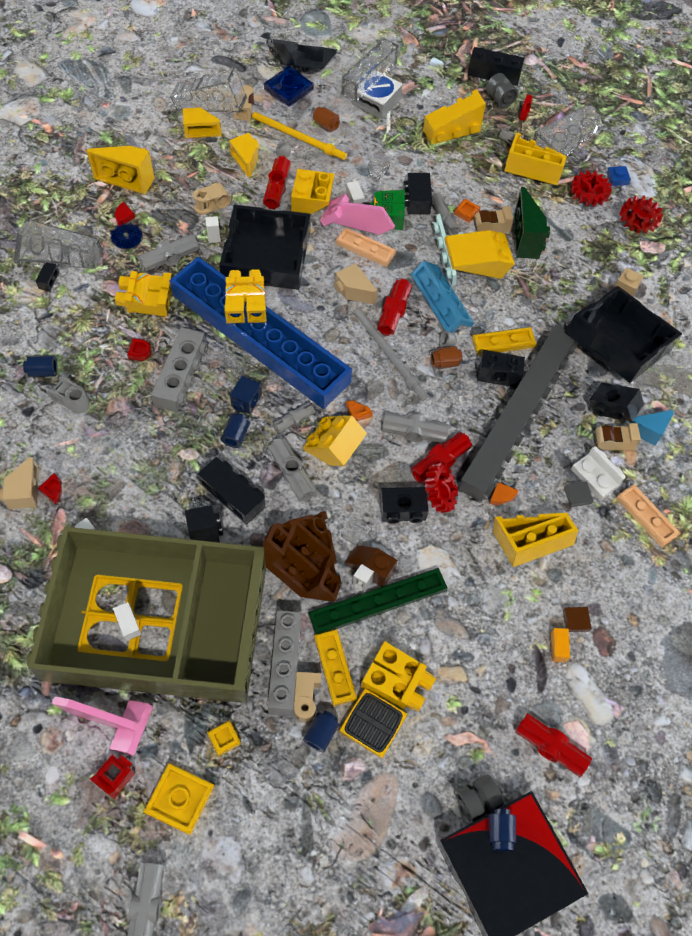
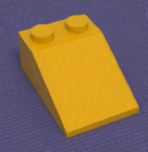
M134 146L88 148L86 151L95 180L146 194L155 179L148 150Z
M486 230L449 235L444 238L453 270L502 279L514 266V260L505 233Z

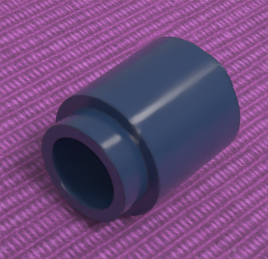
M494 809V814L489 815V843H492L493 851H514V844H517L516 816L511 815L509 809Z

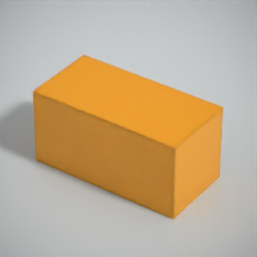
M553 628L550 632L552 661L567 662L570 659L569 629Z

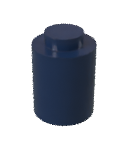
M55 355L28 356L27 360L23 362L24 373H27L29 377H56L58 370L57 359Z
M240 413L230 415L221 436V441L225 445L232 448L241 447L250 425L247 417Z
M328 711L318 712L302 740L315 750L324 753L339 727V724L336 722L337 717Z

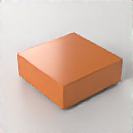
M464 199L455 209L454 215L470 223L481 207Z

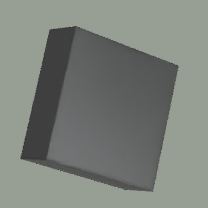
M587 481L565 485L564 489L570 507L592 504L593 498Z

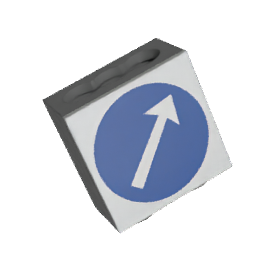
M372 69L353 89V105L383 119L401 100L402 83Z

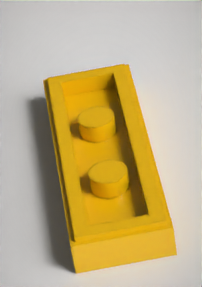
M531 327L472 335L476 356L482 355L483 350L500 353L535 348L537 344Z
M337 629L314 635L333 707L357 701Z

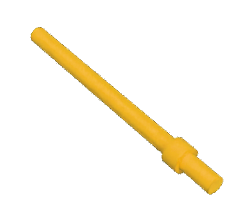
M256 111L252 115L253 119L321 149L329 156L334 155L342 160L347 158V153L337 149L335 145L323 143Z

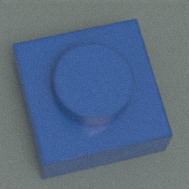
M626 166L608 167L606 173L612 186L629 185L631 178Z

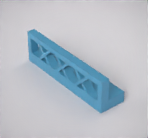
M423 261L411 273V276L445 331L454 333L461 325L471 327L475 324L438 265Z

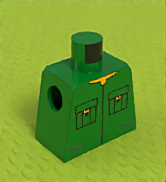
M405 190L377 191L374 193V203L362 202L365 205L384 207L395 225L394 229L403 230Z

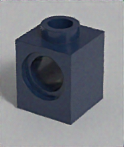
M241 376L230 394L231 406L239 412L251 414L262 396L261 383Z

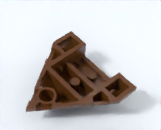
M326 511L320 512L317 515H308L289 520L286 523H277L270 526L263 541L266 568L300 597L330 602L335 601L342 583L340 576L336 575L334 565L337 563L331 531L327 530L325 520L328 519Z

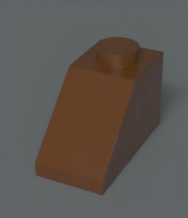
M357 545L345 561V565L354 571H357L361 564L374 571L372 582L380 587H384L396 571L398 560L379 548Z

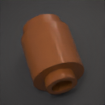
M318 107L313 113L315 123L329 132L336 130L340 125L339 115L325 107Z
M457 346L438 348L431 352L433 368L458 367L463 360L462 351L458 350Z

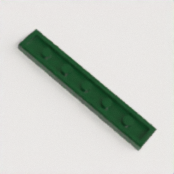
M436 568L308 612V617L313 631L317 635L446 592L448 587L440 569Z

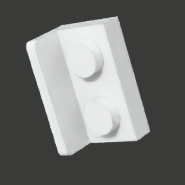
M596 446L591 448L589 454L571 468L582 482L587 481L589 489L600 500H603L620 487L625 479L622 470L615 466L607 458V455Z

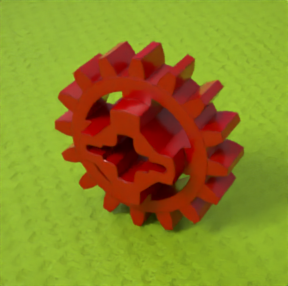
M587 170L586 174L580 172L579 176L575 175L570 186V193L574 194L573 199H579V204L585 202L587 207L589 204L596 207L597 203L603 205V202L608 201L612 192V183H608V178H602L603 174L597 175L596 171L590 174L589 170Z
M635 195L634 199L628 198L627 202L623 203L619 213L621 216L620 221L625 222L624 227L630 226V231L636 229L638 234L640 231L647 234L648 230L653 232L655 227H659L663 218V214H661L663 209L657 208L658 202L652 203L653 198L646 200L645 195H643L639 199Z
M442 463L428 467L429 472L425 473L428 478L425 480V491L429 494L428 501L430 500L432 503L431 507H436V512L441 513L454 510V505L457 504L455 497L458 496V487L454 482L455 477L451 474V469H447V465Z

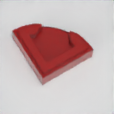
M526 95L519 117L521 121L527 119L533 100L532 95Z
M124 202L115 210V219L119 227L135 218L132 210Z
M55 473L37 488L40 493L54 504L59 501L62 494V485Z

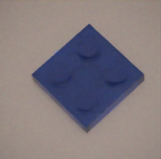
M288 66L266 81L264 89L286 105L291 106L312 91L314 83Z

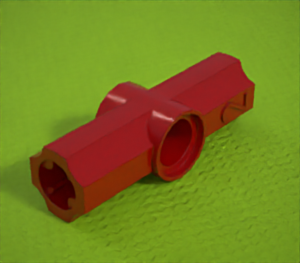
M285 156L275 158L272 171L268 174L269 181L263 199V205L267 206L268 209L275 210V208L279 207L282 195L286 191V181L291 161Z
M406 279L396 280L390 296H387L385 300L383 314L377 329L382 335H394L400 318L404 316L407 300L412 289V284Z
M459 432L443 445L440 443L433 447L426 458L411 468L414 479L418 483L425 484V480L428 479L425 473L429 472L428 467L442 463L447 465V469H450L457 458L471 449L472 443L465 433Z
M528 713L515 731V733L537 747V751L544 758L554 763L558 762L579 778L583 776L593 759L571 744L569 738L564 733L555 728H548Z

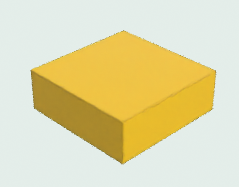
M230 720L207 732L218 757L241 745Z

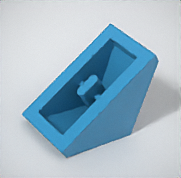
M673 410L637 416L633 422L629 423H638L640 438L655 446L663 435L674 412Z

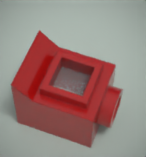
M112 754L90 780L115 800L135 775L130 769L133 764L122 755L117 759Z

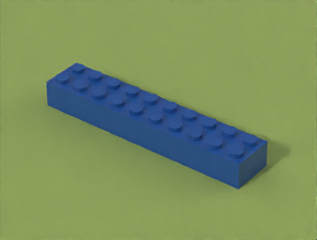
M200 257L195 258L169 280L172 296L322 409H325L351 383L352 368L267 306V322L248 323L247 302H245V323L226 324V276ZM251 313L255 317L262 315V313ZM230 314V315H231L232 317H239L241 314Z

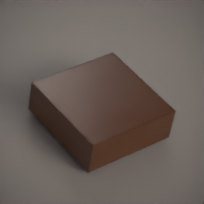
M565 607L563 609L565 627L569 629V632L591 631L588 607Z

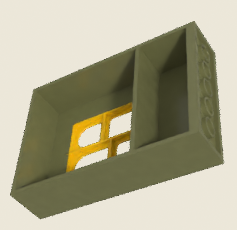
M64 527L62 535H59L57 540V556L52 559L51 570L53 572L51 580H47L45 592L47 595L45 603H42L40 606L39 616L41 619L39 627L37 626L34 629L33 650L27 656L28 669L40 681L247 703L266 575L264 547ZM111 584L128 587L125 603H129L140 632H142L144 626L170 629L165 655L155 656L138 653L141 635L129 640L128 649L125 652L99 650L89 644L87 640L88 632L94 624L103 621L118 623L114 612L104 611L96 603V596L102 587ZM144 587L176 591L177 598L173 616L165 618L135 614L134 608L138 590Z

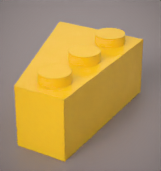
M477 89L472 91V95L464 99L461 97L456 99L457 103L449 107L445 105L425 116L423 131L431 145L480 132L486 103Z
M516 132L504 171L532 180L543 181L547 184L558 185L567 156L547 146L543 149L536 145V141L531 139L529 142L521 138V134Z
M568 513L538 514V517L517 515L516 518L503 519L502 516H497L494 519L492 530L512 567L573 546L579 531Z

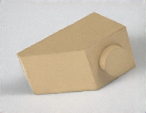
M356 263L335 273L334 287L345 299L368 304L376 303L377 289Z
M28 457L4 479L3 488L0 489V499L4 501L8 509L35 508L37 505L39 467L33 457Z

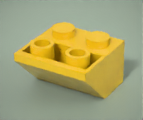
M297 169L291 195V211L312 215L328 206L335 173Z
M352 415L327 416L320 420L317 429L308 436L303 450L330 466H345L367 433Z

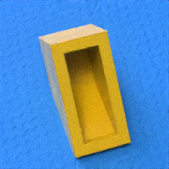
M201 107L183 108L185 138L222 136L220 119Z
M248 132L229 140L230 154L249 178L252 176L258 161V149L260 147L258 141L253 139Z

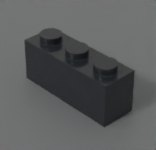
M474 47L467 75L490 80L495 74L503 73L512 85L518 86L525 58Z
M216 457L197 474L199 484L246 525L266 508L263 492L258 488L254 489L251 487L248 480L242 474H236L232 466L225 460L221 461Z

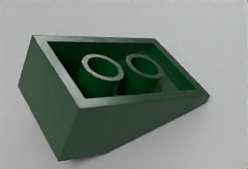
M521 187L514 211L516 258L539 259L541 252L545 251L546 238L550 236V226H547L546 216L527 189Z

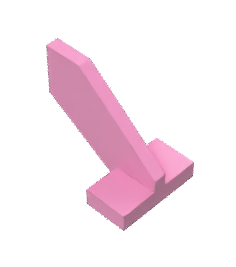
M346 193L331 200L320 219L323 226L335 223L378 235L395 227L384 207L349 203L350 199Z
M54 697L51 703L72 715L116 728L117 731L110 749L132 756L136 752L153 706L148 703L129 700L123 717L71 699Z

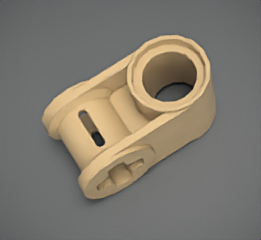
M218 182L193 192V199L196 203L194 210L200 215H206L220 208H225L231 202L230 195L223 185Z

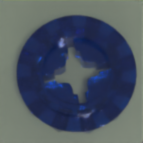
M123 222L121 226L115 225V230L111 231L112 243L121 249L133 248L142 240V232L138 225H133L131 222L127 225ZM125 232H127L129 235L128 239H126V237L124 236Z

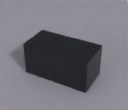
M44 263L36 279L38 289L51 291L60 273L57 264Z

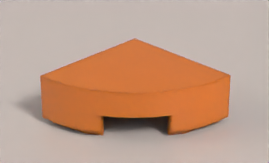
M356 401L345 402L349 416L352 415L356 421L372 417L373 413L368 406L356 403Z
M498 482L489 504L501 505L514 500L519 490Z

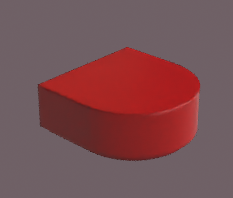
M133 338L127 354L128 359L137 361L148 359L152 353L150 344L145 340Z

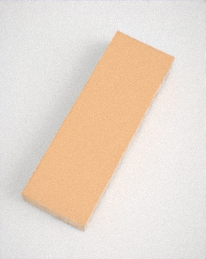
M346 227L336 239V245L385 267L389 265L396 255L395 249Z
M635 484L616 497L621 505L661 548L680 535V532Z

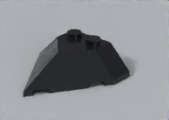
M277 39L266 40V44L283 63L291 65V69L302 71V67L307 72H314L315 69L322 70L337 53V49L301 45L297 42Z

